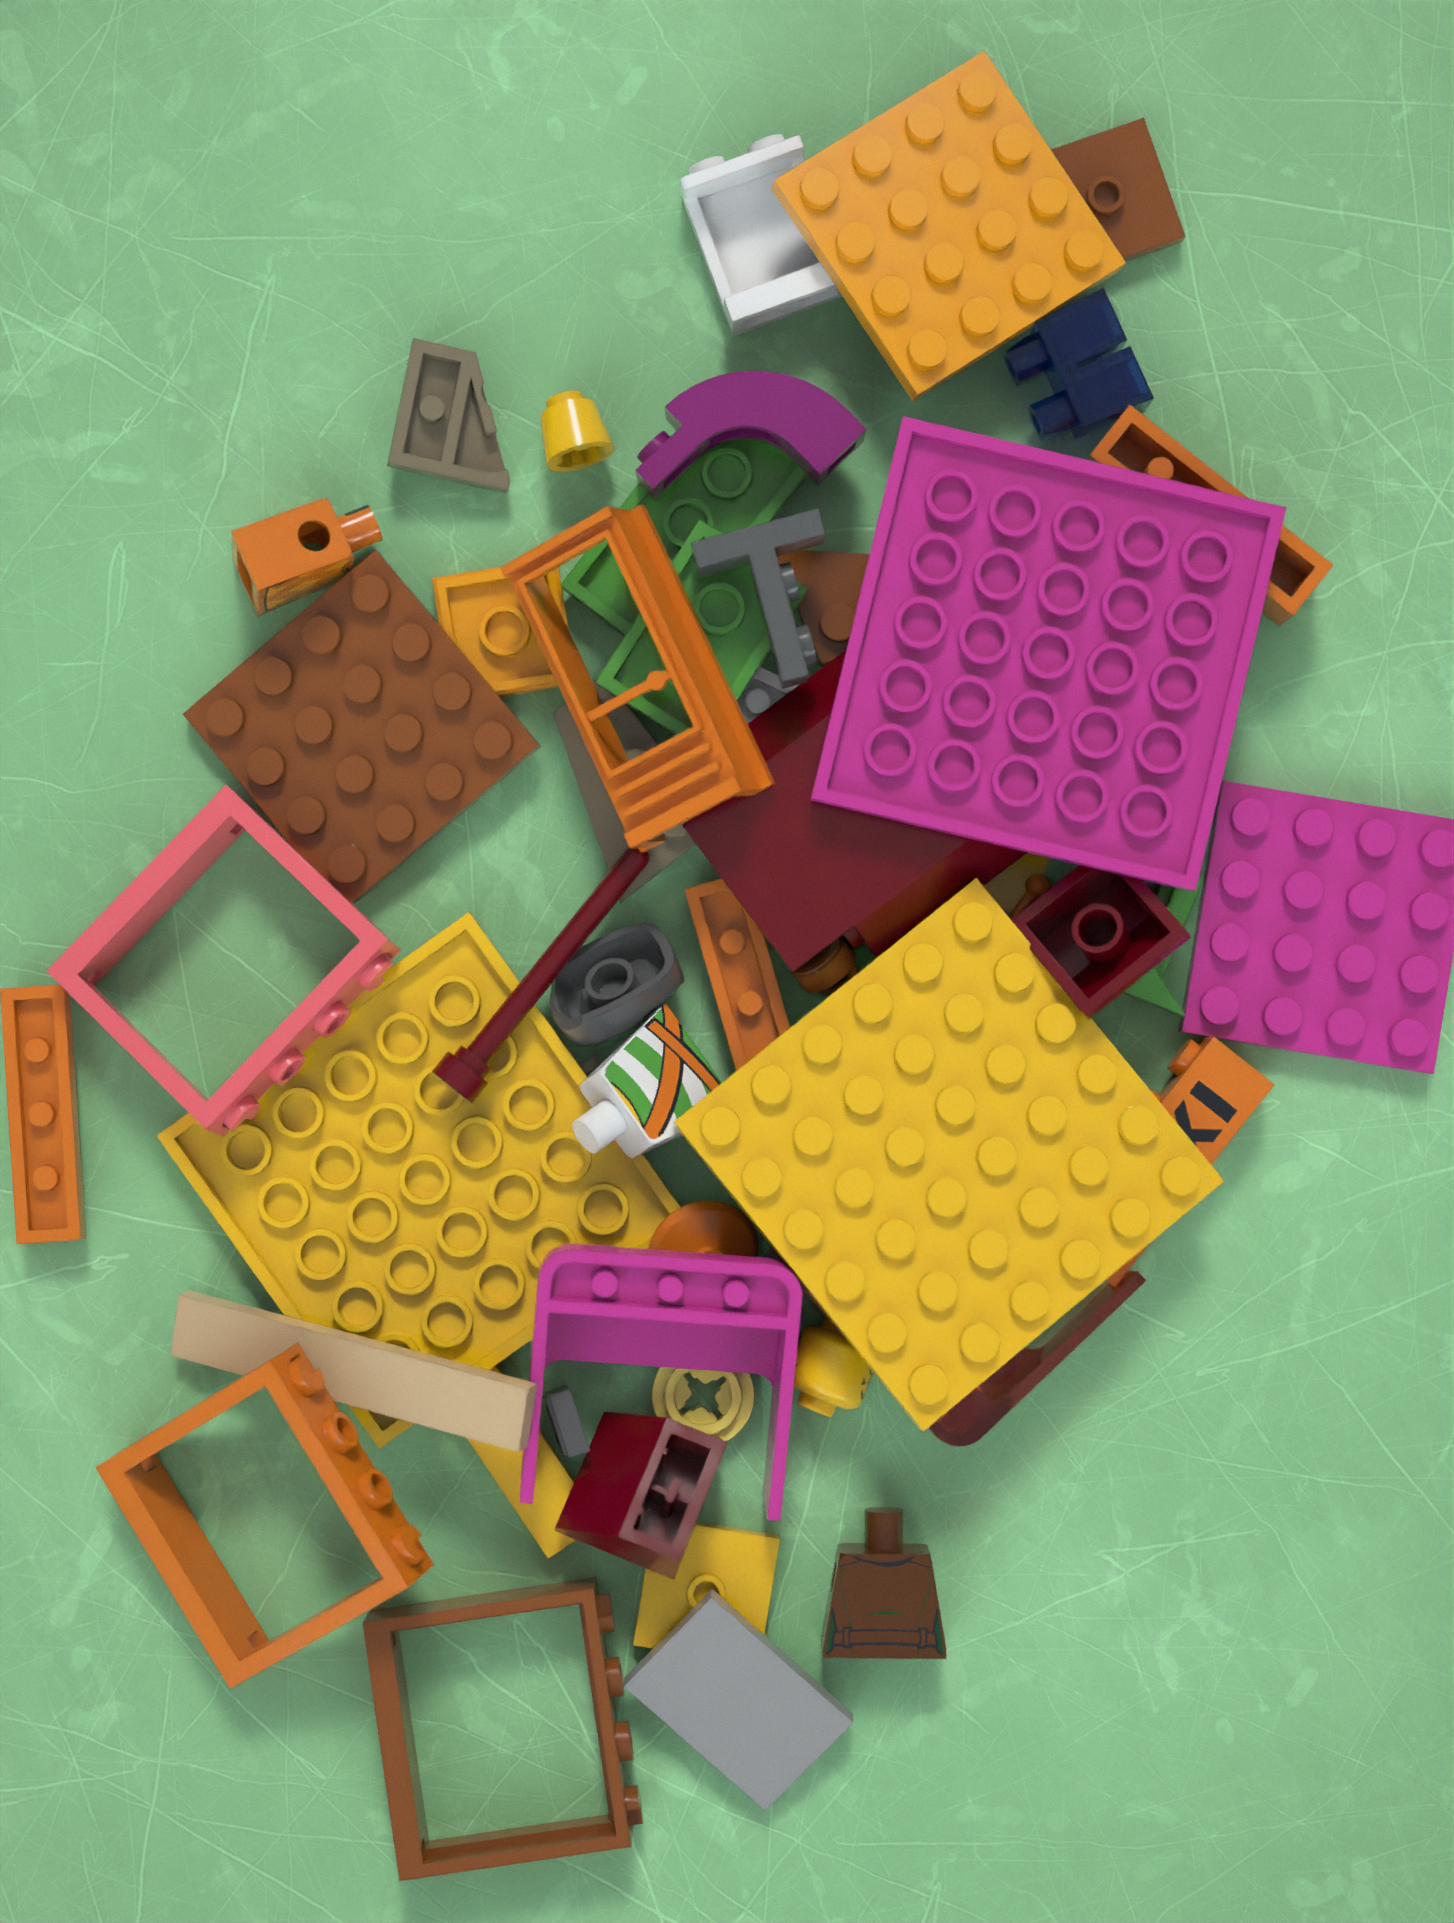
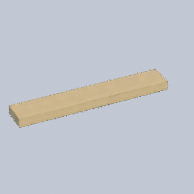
M192 1290L178 1295L171 1356L244 1376L294 1344L299 1343L314 1369L320 1368L324 1378V1385L332 1399L336 1402L520 1452L528 1446L537 1383Z

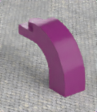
M739 371L723 374L690 387L665 406L666 421L676 432L671 437L665 431L660 432L640 451L637 459L642 464L636 469L637 482L656 500L703 454L713 447L731 440L753 439L769 443L782 450L818 486L864 442L867 429L837 399L821 388L802 379L769 371Z

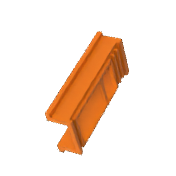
M640 504L631 510L607 506L500 567L503 576L509 578L626 831L623 835L630 849L639 848L640 853L647 852L666 842L663 833L733 796H752L776 784L645 505ZM607 540L666 666V670L650 672L647 680L602 703L544 575ZM672 679L693 727L629 761L608 713L650 690L664 689L667 681Z

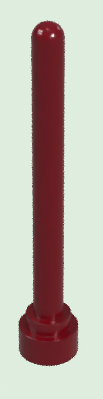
M627 848L467 1049L461 1045L454 1055L448 1051L432 1070L435 1075L469 1102L473 1103L488 1084L484 1080L491 1070L487 1066L488 1062L646 867L650 859L648 851L640 853L639 848Z

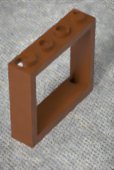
M597 1577L369 1611L362 1623L399 1881L631 1847L633 1825L643 1824L642 1804L638 1785L627 1786L623 1762L634 1760L632 1735L629 1721H617L614 1697L625 1695L620 1657L608 1658L605 1633L615 1632L614 1611L610 1593L599 1595ZM579 1604L609 1814L429 1841L399 1631Z

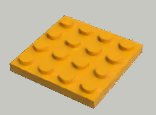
M985 51L774 180L771 190L913 402L1116 274L1126 264Z

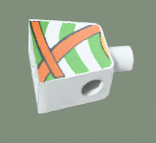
M665 1004L640 1023L580 1084L581 1092L592 1108L573 1121L572 1128L581 1145L591 1153H597L616 1140L628 1157L631 1159L636 1158L682 1136L673 1122L719 1086L722 1081L670 1008Z

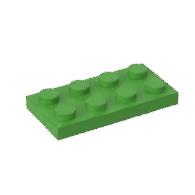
M753 439L731 440L721 443L703 454L656 500L638 483L620 506V509L631 510L640 504L646 506L672 562L699 519L722 534L773 521L808 475L786 453L769 443ZM607 540L586 551L560 584L565 592L624 637L640 613Z

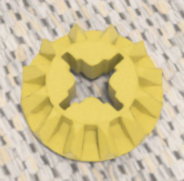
M660 1367L653 1383L652 1403L656 1417L672 1419L727 1441L740 1432L751 1415L754 1404V1386L749 1373ZM687 1372L694 1379L698 1378L703 1384L709 1383L712 1380L717 1381L722 1376L726 1378L720 1383V1388L714 1394L715 1400L718 1403L717 1409L722 1414L718 1417L713 1410L709 1411L703 1404L696 1406L694 1409L690 1407L682 1413L680 1409L687 1404L686 1400L692 1395L689 1379L685 1375Z

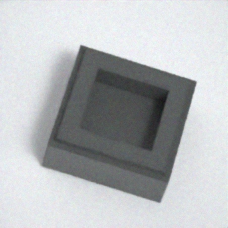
M566 1385L544 1392L545 1396L542 1397L559 1449L563 1455L572 1458L591 1451L571 1390Z

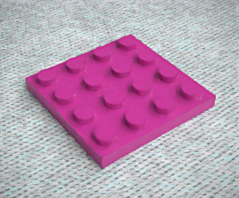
M1222 781L1213 817L1182 1011L1186 1017L1180 1018L1178 1032L1214 1036L1215 1038L1434 1074L1454 953V819Z

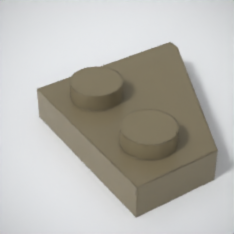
M413 338L387 467L507 493L510 477L508 470L504 467L498 445L497 429L491 407L487 404L483 389L484 381L476 352Z

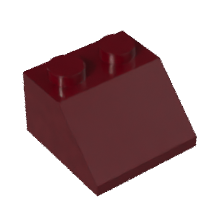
M1082 865L1077 866L1012 919V922L1031 944L1029 949L1088 1020L1191 938L1188 931L1143 880Z

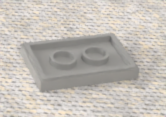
M713 1589L624 1678V1687L764 1810L853 1724V1713Z

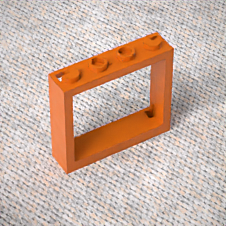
M299 1343L294 1344L95 1467L230 1689L409 1588L434 1565L419 1541V1538L422 1536L421 1533L406 1520L393 1498L392 1487L388 1479L380 1470L373 1466L359 1443L358 1432L354 1423L346 1414L340 1412L324 1385V1378L320 1368L314 1369ZM264 1387L267 1388L381 1575L376 1580L271 1640L264 1633L155 1454Z

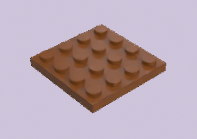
M376 549L183 713L184 717L287 841L353 904L362 899L541 747L538 741Z

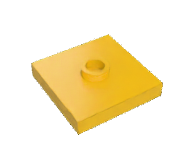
M697 1522L674 1580L645 1568L633 1645L653 1649L711 1589L765 1635L780 1535Z

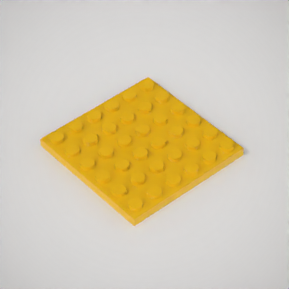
M977 878L673 1122L921 1431H925L1224 1182L1222 1177L1092 1018L1088 1020L1041 964L1029 949L1031 945Z
M468 912L388 969L382 976L385 981L372 991L364 989L348 1005L351 1012L344 1024L327 1038L319 1036L304 1051L303 1055L306 1057V1060L300 1070L284 1084L277 1085L274 1083L260 1097L257 1102L261 1107L252 1120L246 1118L234 1132L229 1130L222 1136L206 1130L188 1112L156 1136L283 1315L490 1370L532 1340L539 1268L544 1257L552 1249L569 1243L648 1249L650 1240L657 1227L668 1215L680 1208L681 1205L644 1154L631 1159L624 1153L616 1140L597 1153H591L578 1141L574 1134L572 1123L592 1108L580 1089V1084L588 1075L537 1004L533 1006L488 1062L487 1066L491 1070L484 1078L488 1084L473 1103L469 1102L432 1072L448 1051L454 1055L461 1045L467 1049L520 983V980L472 913ZM348 1405L379 1449L415 1424Z

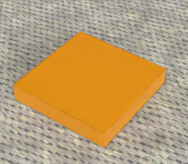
M500 567L432 578L439 624L500 697L559 688L509 578L503 576ZM558 567L544 575V578L569 630L563 589L560 586L562 583L560 569Z

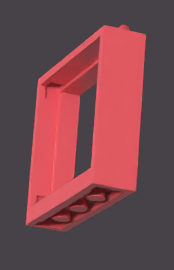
M225 785L49 967L47 972L206 1130L224 1136L229 1130L234 1132L246 1118L252 1120L261 1107L257 1101L274 1083L282 1085L300 1070L306 1060V1057L303 1055L304 1051L319 1036L327 1038L344 1024L351 1012L348 1005L364 989L372 991L385 981L382 976L394 964L392 960L401 949L241 796ZM246 830L361 941L208 1099L95 986Z

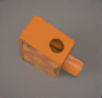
M324 498L231 531L232 560L254 610L259 617L338 582L352 570L354 558L352 552L382 541L383 538L378 522L369 505L336 517L328 498ZM308 543H317L324 547V549L310 551L303 546Z

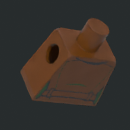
M893 1507L866 1508L865 1543L838 1544L821 1633L823 1658L946 1659V1644L931 1554L926 1544L903 1543V1509Z

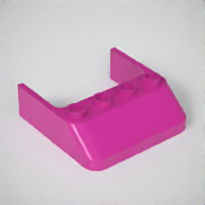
M575 1243L563 1244L552 1249L542 1260L538 1274L529 1381L537 1383L528 1446L523 1449L520 1503L533 1504L544 1370L554 1361L572 1360L752 1373L766 1377L772 1384V1397L762 1496L767 1520L781 1521L802 1305L801 1286L798 1277L792 1269L783 1261L773 1258Z

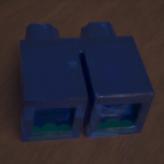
M1104 288L1036 321L1029 336L1005 351L1003 359L1016 386L1046 374L1054 392L1053 395L1031 404L1028 408L1030 419L1040 440L1061 436L1071 431L1076 440L1098 427L1118 420L1129 405L1140 413L1145 412L1154 399L1131 346L1123 349L1127 338Z

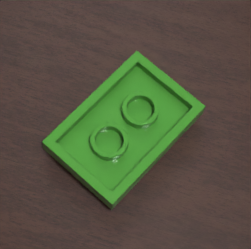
M699 519L672 561V564L738 702L771 651V646L749 564L708 576L698 577L692 555L691 542L722 534ZM798 581L796 582L800 600L789 603L792 615L808 592V588ZM639 613L595 682L597 686L614 697L647 680L650 672L666 670V666L641 613ZM672 679L667 681L664 689L650 690L626 703L674 735H678L693 727Z

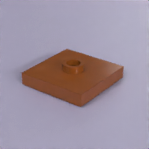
M1144 118L1051 149L1125 262L1183 242L1185 233Z

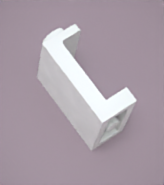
M782 134L764 137L748 147L749 153L725 161L723 156L706 158L692 165L688 169L689 175L680 179L681 197L732 336L843 297L771 190L775 179L805 161L804 145L800 135L786 140Z

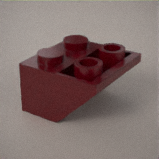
M604 1412L589 1446L591 1451L585 1455L556 1524L555 1531L674 1580L722 1462L727 1442L666 1417Z

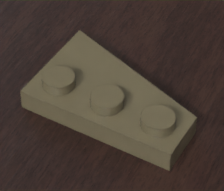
M596 679L593 684L602 703L613 699V695L596 685ZM565 703L553 715L608 871H610L629 847L623 835L626 831L573 716ZM627 704L608 713L629 761L658 745ZM684 823L663 833L666 842L648 850L650 856L648 864L619 899L620 904L696 845L682 826Z

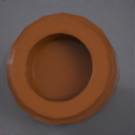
M840 936L794 972L791 971V974L804 991L830 996L858 974L860 970L854 963L856 958L854 950L844 937Z

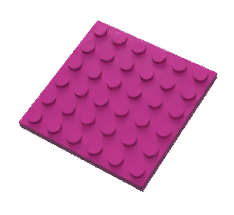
M903 416L811 801L1190 892L1196 891L1286 507Z

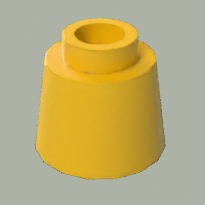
M570 390L553 395L546 401L547 409L540 415L546 465L549 470L554 472L580 470L595 465L611 456L615 447L593 400L583 398L580 391Z

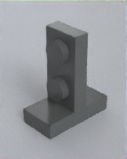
M818 508L691 542L692 555L699 578L749 564L782 689L806 683L809 675L806 665L817 663V658L808 625L795 626L789 604L790 602L800 600L791 562L779 564L777 557L824 544L825 531Z

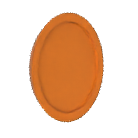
M705 1200L682 1206L668 1215L655 1230L648 1249L758 1257L759 1245L757 1233L752 1222L741 1210L728 1203Z

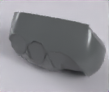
M644 922L633 924L598 938L578 950L552 983L550 1010L555 1023L568 1040L577 1045L596 1046L639 1025L642 1019L650 1015L657 1008L662 1007L665 1001L672 997L680 985L685 982L684 974L672 946L658 926Z

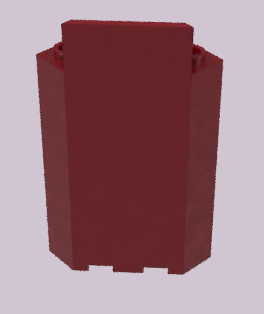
M846 650L810 676L806 683L798 685L748 723L776 784L752 796H733L691 818L682 825L792 972L840 936L844 937L853 950L864 943L875 958L879 957L975 878L984 886L1028 853L811 801Z

